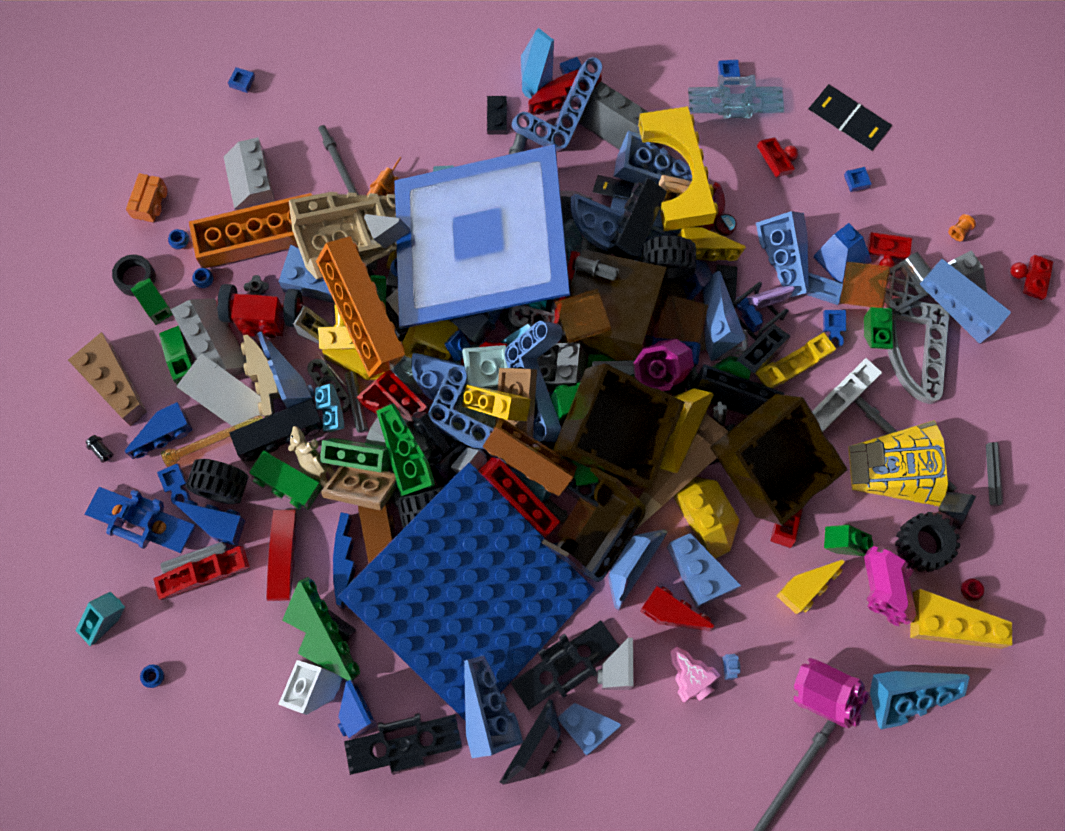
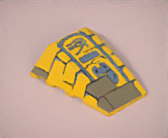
M935 420L848 446L852 490L930 504L937 507L942 503L947 491L948 478L944 439Z

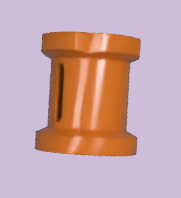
M962 214L959 217V221L949 228L948 233L951 238L961 242L965 239L968 231L976 227V222L971 216Z

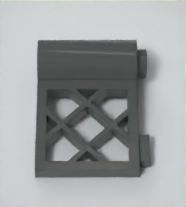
M915 252L901 263L871 278L869 282L886 305L892 308L893 314L899 313L902 315L911 309L910 305L924 297L931 296L920 283L932 269L922 256ZM900 269L905 275V280L895 278V272ZM881 279L889 281V289L882 287L878 281ZM894 283L904 285L903 292L893 290ZM908 287L915 288L919 294L917 296L907 294ZM892 295L901 297L902 304L897 306L892 300Z

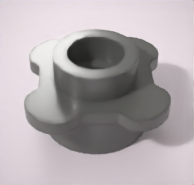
M254 275L249 283L244 284L243 288L245 291H249L251 295L263 296L269 289V285L267 282H263L259 275Z

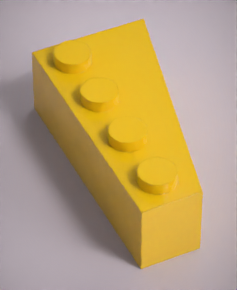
M922 589L912 592L916 616L911 622L910 638L999 649L1012 646V622Z

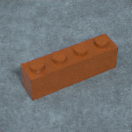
M500 418L482 446L491 455L499 457L511 468H516L525 474L528 479L536 481L544 486L548 492L560 496L572 480L577 469L576 465Z
M390 498L381 511L358 506L369 563L395 538L392 535V529L395 528L393 515L389 516L387 509L391 507Z

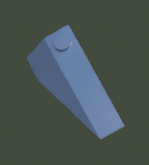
M632 131L627 132L616 158L614 177L632 183H641L646 178H649L656 184H659L662 175L692 181L689 165L680 159H674L667 154L668 151L666 149H660L652 142L642 143L640 134Z

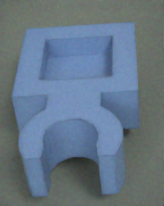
M735 654L724 655L722 657L724 679L734 680L738 678L737 674H740L741 671L739 656H735Z

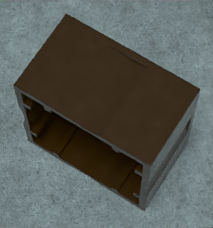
M582 249L580 256L594 261L600 260L602 264L618 268L619 274L616 280H610L598 275L593 277L592 274L575 270L570 284V296H566L558 320V324L562 327L563 331L560 339L561 343H581L587 354L604 355L617 361H635L643 348L652 345L654 329L660 319L668 294L667 268Z
M606 363L586 368L553 452L590 469L594 467L619 479L629 487H652L664 458L666 444L674 432L685 402L657 388L646 386L635 377Z
M775 394L710 446L754 516L779 525H783L801 510L814 495L826 489L848 470L834 446L824 436L818 420L803 397Z

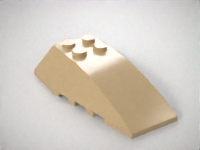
M327 192L289 200L292 231L305 267L316 279L323 278L316 259L327 242L351 236L353 243H356L362 262L366 265L397 250V241L385 249L373 239L364 219L366 214L396 218L395 194L378 196L374 193L357 195V193L338 194V192Z

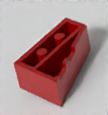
M391 370L384 372L356 397L367 410L376 414L377 410L395 404L406 425L413 429L415 428L411 416L416 412H425L427 414L429 412L428 407Z

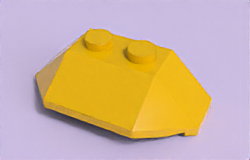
M694 388L674 395V397L684 401L685 404L674 432L666 444L664 458L660 466L661 469L678 473L714 396L713 393Z
M695 477L673 498L699 543L717 559L730 552L740 519L717 481Z

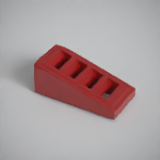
M803 508L791 517L794 521L787 520L783 524L791 529L774 523L771 542L788 548L793 546L797 538Z

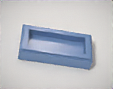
M808 272L809 293L805 295L838 305L845 284Z

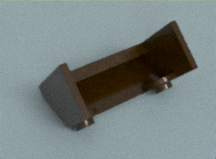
M592 467L590 471L600 480L594 490V499L599 505L575 540L566 537L556 546L544 539L542 544L560 559L590 579L599 582L606 577L642 522L646 508L619 479Z

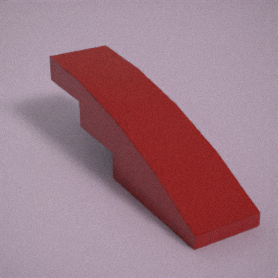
M273 510L267 571V601H290L295 566L296 510Z
M237 546L222 554H213L200 561L186 563L153 578L158 599L163 600L226 578L250 568L244 546Z

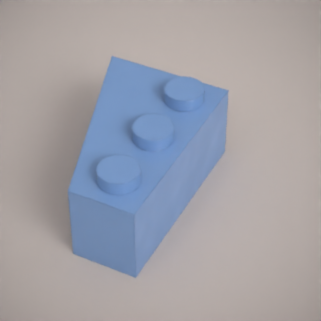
M691 533L671 541L667 546L696 608L732 593L741 586Z

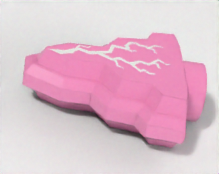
M679 647L670 651L672 665L677 671L675 680L679 686L678 694L683 703L695 696L700 701L714 691L711 684L721 677L714 667H707L702 660H694L687 651Z

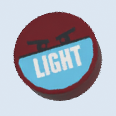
M730 214L720 215L715 223L716 231L725 236L732 234L737 225L736 219Z

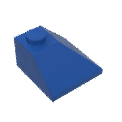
M850 223L837 231L813 256L836 282L843 284L872 262L863 236Z
M352 680L347 681L338 716L341 723L338 724V727L343 737L348 736L349 739H354L377 725L358 685Z

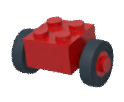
M223 284L220 287L217 298V311L220 321L234 322L240 333L249 337H254L259 332H262L267 338L283 337L284 324L294 327L293 323L304 306L302 293L299 289H288L284 303H281L277 296L238 294L235 285Z

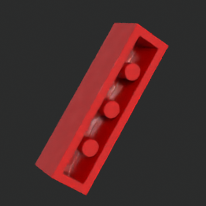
M492 457L479 470L484 478L544 538L560 523L501 459Z

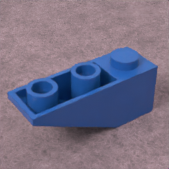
M176 402L157 411L125 449V453L132 459L142 458L155 448H163L174 439L186 437L193 429L181 405Z
M184 500V503L176 501L175 505L215 541L238 546L245 520L240 516L239 512L234 510H227V512L218 511L219 508L212 505H206L204 508L197 506L198 503L191 500Z

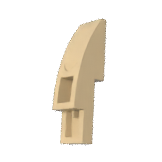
M243 335L244 343H241V350L243 356L246 355L247 363H244L245 375H249L251 380L255 382L257 395L260 394L261 402H258L259 413L265 418L275 414L273 399L281 398L264 353L251 337Z

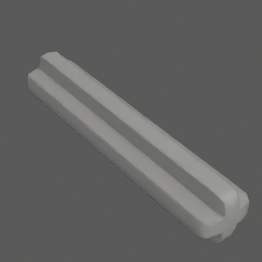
M219 542L162 562L160 564L161 570L164 574L191 561L197 562L213 554H222L228 551L227 546L224 542Z

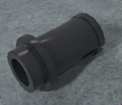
M93 435L86 440V448L92 450L102 463L110 460L107 456L113 457V453L105 446L100 436Z

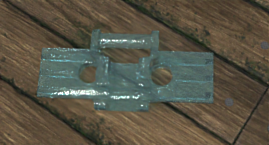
M718 75V87H688L690 113H718L723 118H751L754 113H784L782 87H756L755 75H750L749 77H723V75ZM724 85L749 86L745 88L742 94H730V88ZM718 97L721 103L714 104L711 98ZM752 97L759 98L761 102L758 104L752 103Z

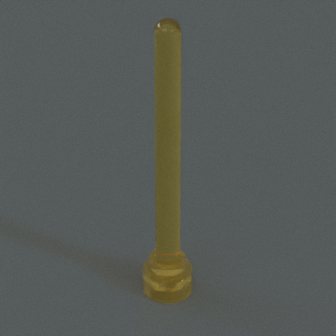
M257 415L177 450L175 448L172 450L168 448L161 451L162 459L165 465L170 467L177 464L181 457L230 437L229 432L263 419V417Z

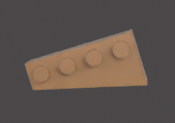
M102 332L68 359L73 367L130 426L147 413L113 345Z

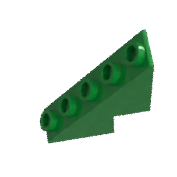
M309 577L298 581L282 621L306 633L297 654L348 681H353L360 675V668L353 661L349 653V646L342 640L338 625L331 619L327 604L320 598L316 583Z

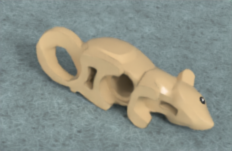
M293 426L288 450L295 451L301 472L319 481L324 488L328 483L326 472L328 471L330 478H332L335 472L330 464L320 462L321 453H318L316 450L319 446L317 440L313 439L311 443L307 442L300 428Z

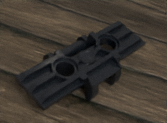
M601 620L570 642L566 634H563L559 637L560 641L547 650L541 649L538 654L542 661L511 682V685L528 711L556 691L564 699L569 691L589 677L598 675L593 665L619 648V645ZM585 645L589 647L591 654L588 658L581 657L578 654L577 649L580 646ZM578 664H584L586 669L563 685H560L557 680ZM550 672L553 676L552 683L549 685L542 684L539 679L541 673Z
M417 713L414 717L384 724L379 722V733L344 741L350 775L390 766L391 773L395 775L399 774L400 770L416 766L418 769L426 767L423 757L462 748L455 714L422 722L420 713ZM414 726L417 728V734L387 741L386 733ZM424 732H430L433 735V742L429 746H423L420 742ZM378 743H383L386 746V754L383 757H376L373 753V748Z

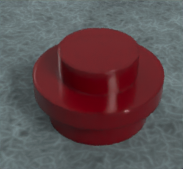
M970 578L962 583L961 593L965 599L977 601L984 595V586L979 580Z

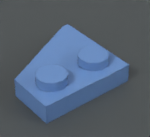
M576 703L572 704L557 717L560 724L586 756L621 726L620 723Z

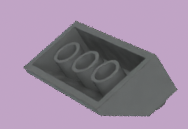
M600 81L592 91L578 123L620 150L628 131L640 134L638 127L639 116L641 113H647L648 111Z

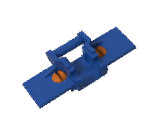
M102 487L97 489L84 515L108 524L106 534L110 536L116 535L134 542L142 549H145L149 542L182 554L195 527L194 524L164 513L162 501L158 499L152 501L144 498L138 491L132 490L130 493L132 499H129ZM128 522L145 530L141 536L122 528L123 524Z

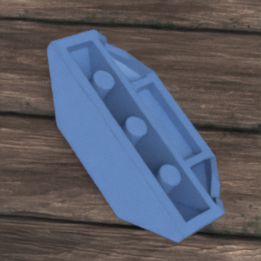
M665 529L633 535L620 557L611 567L608 581L614 607L617 610L620 609L667 535L668 531Z

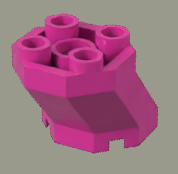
M676 338L658 341L656 344L643 348L633 363L635 378L642 384L661 391L670 390L671 387L683 382L694 367L692 350Z
M873 546L864 556L871 591L866 599L869 602L867 607L875 613H881L888 617L887 620L895 626H900L901 623L907 625L916 616L909 580L913 570L912 568L907 570L908 563L891 551L884 549L882 553L877 552L879 547Z
M809 658L807 660L809 664L804 663L801 665L794 683V689L799 691L798 696L794 695V702L799 707L818 714L845 728L857 727L861 721L860 712L862 706L866 705L869 698V692L865 691L864 683L860 679L849 676L819 660Z

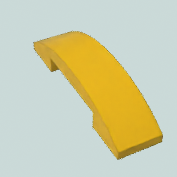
M823 332L808 341L803 347L775 363L768 364L755 374L764 386L775 388L811 368L833 353L836 348Z

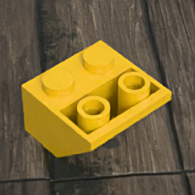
M450 320L410 327L402 342L405 356L412 358L413 352L448 361L451 354L444 343L458 330V327Z

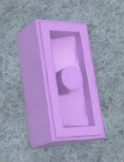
M781 286L748 296L747 299L750 306L753 305L755 310L788 300L795 288L793 286Z

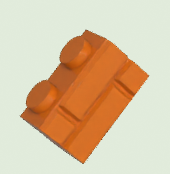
M138 174L125 209L130 217L154 222L156 216L160 215L162 198H165L168 192L162 178Z

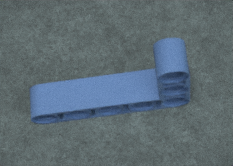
M592 57L581 65L554 126L528 112H521L512 120L514 131L544 147L555 144L556 152L567 147L602 71L601 61L598 58ZM587 65H592L594 67L595 72L591 73L588 70ZM580 82L586 85V91L580 89ZM572 100L577 102L578 109L572 108ZM519 118H523L527 122L526 127L519 125ZM564 118L569 120V128L563 125ZM537 127L544 130V137L537 134ZM556 136L561 138V146L555 143L554 138Z
M538 321L508 345L505 350V360L508 368L537 370L533 438L539 442H556L561 426L536 359L560 341L563 331L558 323Z
M460 366L451 367L431 405L428 416L440 433L474 449L479 448L493 458H499L491 455L482 447L494 428L453 409L467 379V373ZM450 376H457L460 382H454ZM441 395H449L451 401H445ZM439 413L443 420L434 419L432 414ZM453 423L461 424L463 429H455ZM473 432H479L483 439H476Z

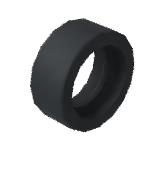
M137 254L120 258L112 269V279L115 285L124 294L134 296L131 288L135 285H126L122 280L124 273L129 268L142 266L145 268L146 274L141 281L150 278L153 284L156 281V273L150 262Z

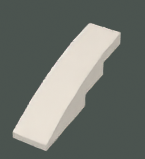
M867 358L812 411L820 424L822 432L882 373Z

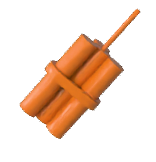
M399 157L393 169L386 167L384 171L380 172L377 179L371 183V189L368 194L374 193L378 196L394 194L395 180H399V178L394 176L393 171L402 157Z

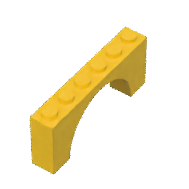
M688 106L641 113L639 116L638 127L642 143H661L675 149L685 158L692 173V182L686 191L680 196L661 204L660 217L664 231L713 224L715 216L718 215L717 203L713 202L712 198L713 187L707 180L709 177L708 168L703 165L704 153L698 146L699 134L697 131H694V116L690 114Z

